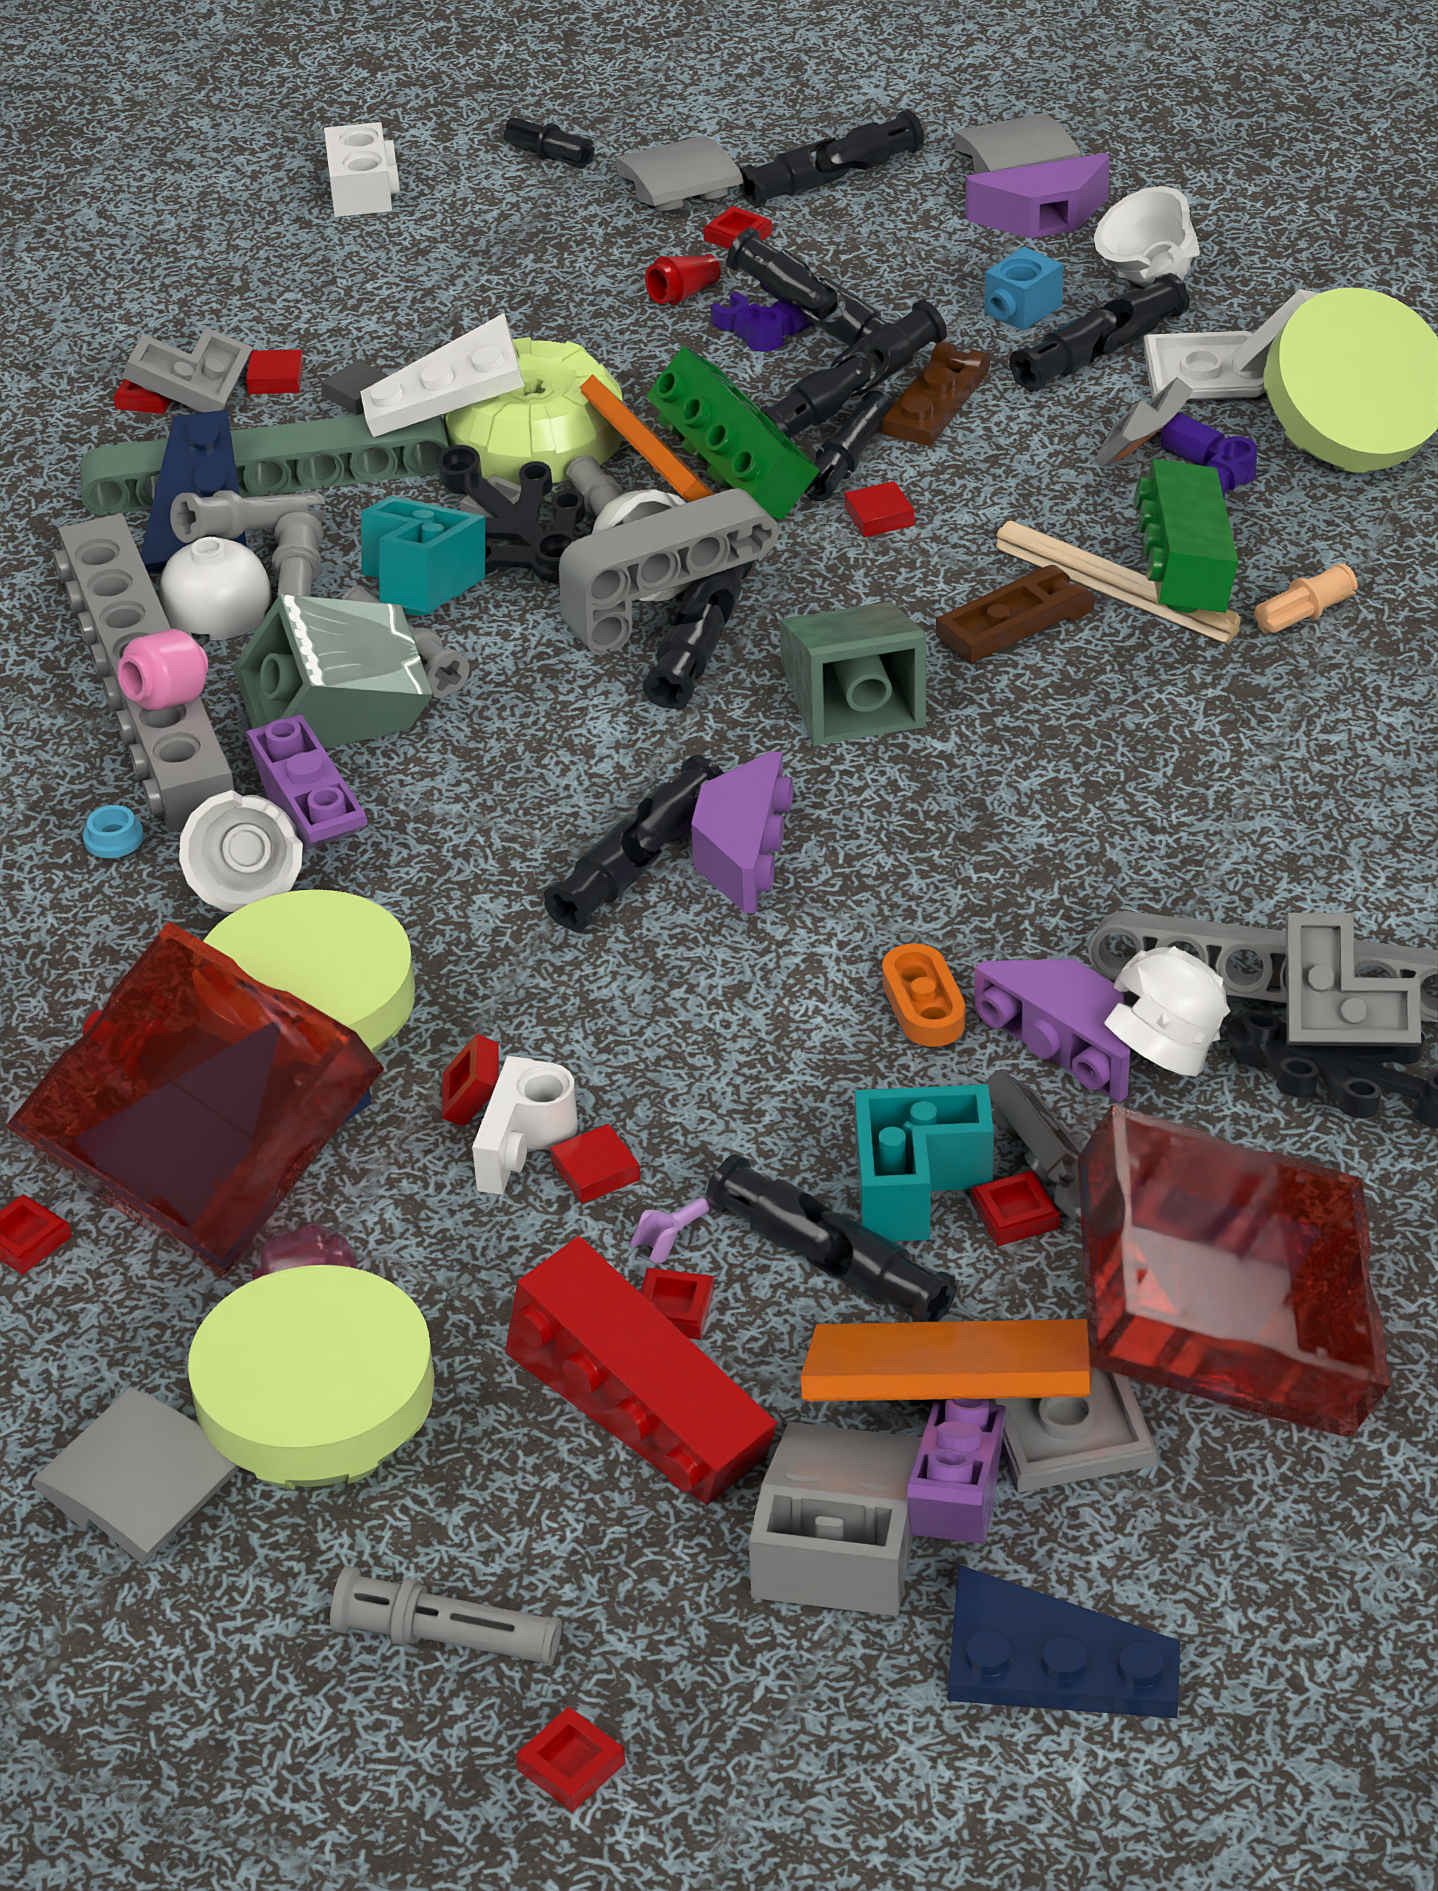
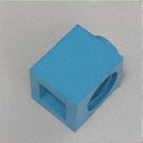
M1022 247L985 272L984 313L1023 331L1062 306L1064 264L1029 248Z

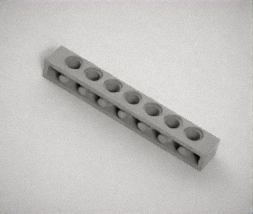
M123 513L59 527L58 531L62 550L53 552L60 583H65L73 615L77 614L85 646H90L93 666L97 678H102L109 709L111 712L116 711V721L124 745L134 743V745L129 746V753L137 780L148 778L142 781L149 812L151 815L162 813L169 833L183 830L190 814L208 798L230 790L234 791L232 772L200 696L191 702L158 711H149L140 707L135 701L130 700L120 686L117 668L124 649L130 641L171 629Z

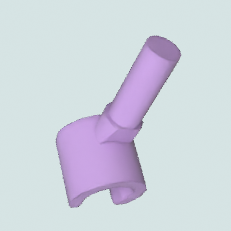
M698 1198L677 1212L670 1214L657 1210H645L640 1217L629 1246L632 1248L641 1244L650 1246L653 1250L649 1260L654 1263L665 1262L678 1232L685 1225L709 1211V1203L704 1198Z

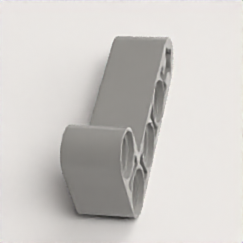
M736 488L582 537L572 542L564 550L560 558L559 581L562 619L594 654L601 656L608 653L606 649L611 648L612 651L620 649L627 643L631 635L632 601L766 555L778 540V523L745 490Z

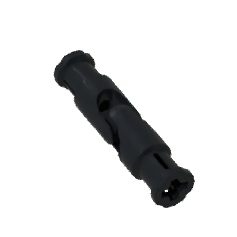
M907 109L899 112L896 119L882 124L873 121L853 128L842 139L836 140L835 137L825 138L778 154L773 162L756 168L752 165L740 168L743 184H739L742 196L757 209L765 206L766 201L785 193L793 196L844 177L850 169L867 170L888 162L890 156L907 150L910 153L920 151L924 146V132L921 122L914 113ZM816 151L814 167L810 161L809 154Z
M748 227L744 232L740 233L728 251L727 267L733 271L743 270L760 282V287L763 291L777 300L800 306V311L808 320L848 347L886 323L881 319L879 310L830 279L820 277L819 280L822 282H819L803 260L787 250L778 251L761 240L759 231L752 227ZM755 257H760L765 263L760 264L755 260ZM837 292L842 294L846 305L843 314L834 322L821 321L820 319L834 313L838 304Z
M1173 273L1162 274L1156 277L1153 284L1144 290L1134 288L1092 310L1084 317L1077 318L1046 334L1042 343L1032 348L1025 347L1012 352L1009 367L1015 382L1030 392H1037L1045 387L1047 380L1059 374L1068 376L1094 362L1095 358L1105 353H1111L1156 329L1159 321L1166 317L1185 314L1190 306V297L1186 291V286L1177 275Z
M919 299L912 305L911 313L894 324L890 322L884 323L839 354L830 365L831 367L835 366L834 368L809 374L791 387V394L771 407L765 405L760 407V409L791 440L792 437L808 426H819L837 414L850 396L856 397L865 394L910 364L914 359L913 354L930 342L940 343L948 336L945 321L934 305L925 299ZM864 352L873 360L876 374L871 382H869L870 366L868 362L863 358L851 355L852 353ZM793 411L796 413L793 418L786 420L788 414Z
M755 560L690 582L679 611L676 613L658 648V664L650 669L644 679L643 691L650 702L660 707L677 710L687 706L694 693L693 682L705 672L724 626L729 620L742 590L741 579L747 577Z
M701 755L690 756L681 765V774L672 782L661 783L638 805L631 817L620 821L575 863L574 873L564 882H554L544 891V906L549 916L557 924L574 932L583 931L592 922V913L604 902L612 903L657 860L662 853V850L659 848L666 841H678L692 828L691 823L701 789L700 785L706 779L710 781L724 774L722 769L714 761L706 759Z
M734 1154L727 1157L713 1173L708 1184L706 1197L709 1206L716 1211L725 1212L730 1210L750 1222L751 1229L757 1235L780 1248L800 1252L806 1256V1260L810 1264L829 1274L850 1289L876 1304L890 1303L909 1314L913 1322H938L948 1313L957 1291L954 1276L942 1271L934 1274L910 1260V1254L905 1248L847 1218L843 1214L830 1212L826 1206L817 1201L812 1195L781 1179L772 1181L751 1169L750 1161L742 1155ZM853 1252L850 1269L839 1264L846 1255Z

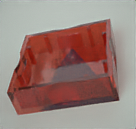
M168 921L112 991L109 1000L93 1025L73 1046L61 1055L5 1127L37 1159L221 1278L237 1261L381 1074L384 1067L354 1030L288 991L278 990L255 980L244 972L234 959Z
M1112 1104L1077 1158L1090 1366L1335 1435L1353 1436L1391 1387L1381 1313L1375 1300L1369 1277V1259L1372 1248L1362 1178L1276 1152L1239 1147L1215 1138L1201 1130Z

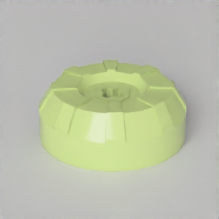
M1363 288L1328 290L1304 302L1292 314L1275 337L1267 356L1266 367L1264 368V389L1269 402L1272 404L1279 421L1285 429L1286 438L1299 451L1303 449L1322 461L1334 464L1336 469L1366 473L1369 470L1389 468L1407 461L1438 429V337L1415 311L1395 298Z
M531 337L513 339L525 386L443 414L449 447L453 445L473 447L480 455L483 478L489 479L492 475H496L520 485L519 471L526 463L533 461L546 463L551 468L553 483L561 482L570 478L567 475V469L574 459L585 455L591 456L597 460L600 466L616 452L623 439V435L586 399L579 388L593 374L622 401L619 383L582 346L569 341L563 344L552 341H531Z
M299 890L272 895L252 902L223 919L204 939L195 959L194 980L202 1021L208 1035L221 1038L232 1046L237 1047L286 1018L274 1069L290 1070L295 1062L317 1068L319 1078L341 1072L345 1075L365 1066L368 1060L385 1045L390 1037L397 1035L408 1020L415 1002V981L411 947L404 928L389 911L380 905L346 892Z
M337 1265L300 1266L276 1271L245 1284L224 1298L207 1315L195 1334L188 1359V1374L198 1423L211 1444L229 1461L254 1473L257 1479L269 1485L294 1490L295 1486H325L344 1481L348 1485L371 1475L378 1465L385 1461L404 1441L408 1442L422 1427L432 1406L434 1368L429 1331L422 1313L413 1300L393 1283L375 1274L351 1267Z

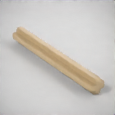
M1007 521L997 532L996 547L999 551L1039 568L1056 565L1069 575L1070 581L1082 584L1087 588L1222 644L1231 642L1240 630L1241 617L1235 611L1227 609L1226 613L1198 609L1193 613H1182L1172 610L1166 604L1158 603L1155 583L1148 581L1147 575L1015 521Z

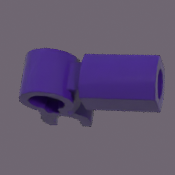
M736 292L730 294V308L722 307L717 303L710 305L711 323L715 327L722 330H734L738 337L746 341L750 349L760 352L778 349L783 345L786 334L793 336L813 325L800 311V306L781 301L775 302L772 307H761L756 303L749 305L747 297Z
M1179 412L1164 426L1161 433V447L1196 465L1217 468L1224 500L1227 490L1233 491L1238 485L1246 484L1256 477L1257 446L1251 439L1243 436L1225 438L1223 433Z

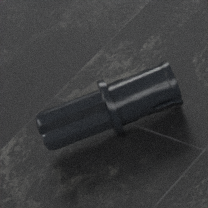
M514 117L506 122V129L503 133L504 140L507 143L535 151L539 159L545 160L550 158L582 169L594 157L595 147L592 146L594 143L591 139L566 133L554 123H548L543 127Z

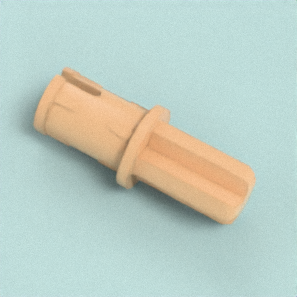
M1338 563L1315 577L1309 579L1300 577L1292 581L1287 591L1257 605L1254 610V617L1258 621L1259 630L1263 633H1276L1306 617L1311 620L1320 618L1325 608L1356 594L1354 590L1358 588L1357 579L1347 565Z

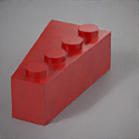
M578 1235L517 1281L505 1354L662 1471L676 1488L683 1492L691 1493L705 1505H709L768 1456L777 1422L581 1236Z

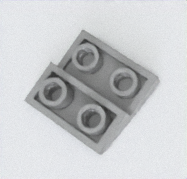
M1043 113L953 131L956 150L971 155L973 158L974 174L1081 157V152L1067 131L1056 120Z
M704 135L615 157L618 176L634 181L637 200L655 206L656 211H666L682 207L684 205V198L700 195L702 200L720 198L729 194L728 187L743 184L742 173L731 157L719 144Z
M130 1387L33 1478L31 1485L84 1531L94 1523L139 1563L144 1565L238 1472L240 1466L229 1461L215 1449L200 1425L167 1404Z

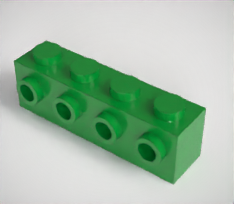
M684 345L667 368L659 375L656 383L646 395L660 411L656 419L679 437L683 435L685 437L681 443L682 447L698 460L710 463L706 472L713 479L728 489L739 488L745 490L770 516L777 520L783 519L820 471L717 365Z
M1152 458L1148 478L1139 477L1134 498V509L1140 510L1138 531L1139 533H1145L1142 553L1144 557H1149L1147 580L1155 583L1158 603L1166 604L1172 610L1182 613H1193L1201 609L1226 613L1238 565V557L1217 468Z

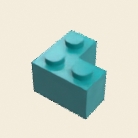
M388 496L361 511V572L363 575L379 578V602L401 605L403 612L409 615H428L433 613L440 605L452 598L461 596L465 590L484 580L485 516L395 496Z
M988 1084L855 1090V1148L861 1225L892 1242L930 1240L931 1191L971 1189L972 1187L993 1181L994 1129Z

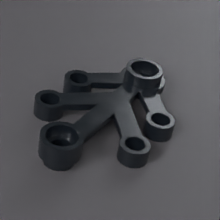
M453 445L444 449L437 458L440 482L454 494H468L493 516L485 517V538L520 540L527 546H494L491 542L485 541V575L494 572L498 567L532 568L535 574L543 579L559 581L560 558L564 550L577 540L574 536L575 526L585 518L583 495L572 489L557 492L551 501L554 518L552 531L545 532L537 523L542 498L553 488L552 473L549 465L544 462L533 461L521 467L519 471L521 492L518 506L516 507L482 477L480 455L476 449L468 445Z
M1249 1011L1228 1023L1226 1039L1231 1044L1230 1054L1236 1060L1246 1065L1268 1067L1277 1079V1088L1284 1094L1293 1097H1309L1313 1095L1316 1091L1319 1076L1339 1100L1338 1107L1343 1113L1351 1117L1366 1119L1377 1114L1382 1088L1415 1099L1413 1106L1415 1118L1427 1126L1438 1128V1072L1430 1073L1426 1080L1376 1064L1382 1062L1413 1064L1418 1062L1421 1058L1425 1040L1422 1032L1421 1044L1418 1047L1287 1045L1286 1023H1281L1280 1019L1271 1013Z

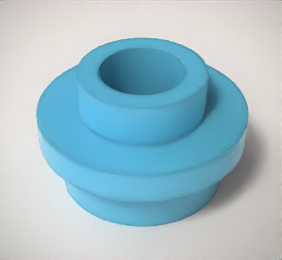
M108 805L92 812L87 819V825L83 831L85 848L91 854L101 858H118L135 851L144 839L141 822L134 817L130 809L120 805Z

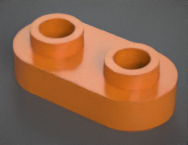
M916 943L900 945L890 950L882 962V985L905 1036L914 1043L928 1047L948 1045L960 1038L965 1030V1001L942 954L930 946Z

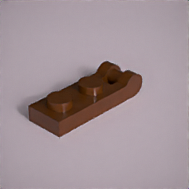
M946 342L937 343L933 349L931 360L882 419V435L931 447L988 374L990 354L974 349L969 353L957 351V347L954 344Z
M1048 565L937 617L936 637L972 664L1068 617L1075 621L1089 614L1095 604V595L1082 584H1071L1069 575L1058 566Z

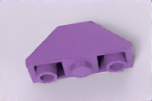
M1107 153L967 175L965 217L969 222L1027 238L1077 231L1108 199L1110 157Z
M302 714L287 719H278L268 725L246 731L247 740L267 798L286 812L296 824L298 839L303 842L302 852L352 836L368 825L366 814Z
M770 751L702 784L691 823L694 868L738 908L747 913H756L761 891L771 892L775 858L774 855H770V851H781L784 836V817L779 816V813H790L792 806L793 778L783 777L782 752Z
M1075 959L983 961L975 967L974 1012L979 1014L988 1026L995 1029H1003L1025 1043L1037 1057L1042 1059L1049 1058L1074 1074L1086 1088L1099 1090L1118 1103L1128 1096L1130 1047L1104 1024L1118 1003L1125 1005L1123 992L1113 988V982Z
M987 1399L934 1400L908 1481L907 1502L912 1535L985 1544L994 1507L1006 1406L989 1404Z

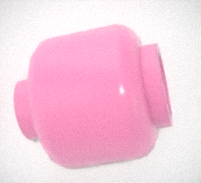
M170 629L131 640L125 647L123 656L118 664V680L124 694L130 700L135 701L146 710L158 711L194 701L202 693L208 672V659L202 647L189 634L179 629Z

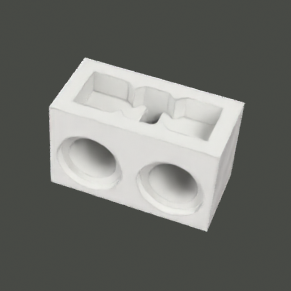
M381 122L324 128L334 216L392 211L391 194L400 193L393 140L384 141Z

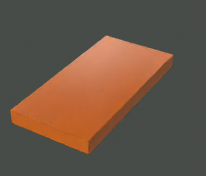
M593 374L579 387L586 399L687 502L715 494L636 414Z
M1095 1319L816 1324L800 1376L802 1400L807 1402L1087 1397V1395L1091 1394L1096 1347Z

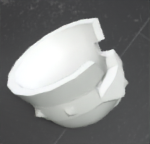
M1165 186L1144 188L1124 197L1103 216L1098 223L1094 235L1096 250L1113 264L1118 271V276L1145 288L1151 286L1156 277L1167 273H1173L1183 281L1184 276L1190 271V263L1193 257L1200 255L1196 233L1190 220L1187 197L1178 189Z
M230 790L208 798L190 814L180 835L179 862L187 883L204 902L225 912H235L262 898L291 890L302 867L303 842L298 839L296 824L277 805L257 795L241 796L235 791Z
M1175 946L1156 948L1147 952L1141 950L1125 965L1113 984V988L1123 992L1124 1003L1132 1006V1008L1118 1003L1104 1024L1120 1040L1157 1065L1181 1075L1197 1076L1203 1070L1210 1044L1213 1041L1220 1040L1219 1028L1221 1027L1223 1017L1230 1012L1226 1003V991L1223 986L1224 978L1218 976L1198 958L1179 950Z

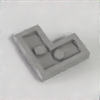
M205 327L191 354L142 334L127 361L122 378L140 385L145 390L159 393L187 405L196 412L220 411L225 409L248 363L253 347L208 327Z
M1288 913L1286 916L1287 1045L1418 1047L1421 1044L1420 978L1354 977V913Z

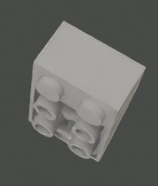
M788 1422L762 1482L749 1538L751 1598L899 1616L913 1540L907 1502L908 1481L922 1437Z

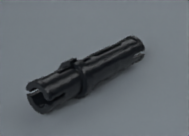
M874 390L864 394L854 412L836 435L825 440L819 447L814 464L820 471L804 491L807 494L815 483L819 485L810 497L811 499L826 501L832 496L841 479H847L859 465V456L882 427V419L893 407L889 397L880 408L876 406L884 393Z

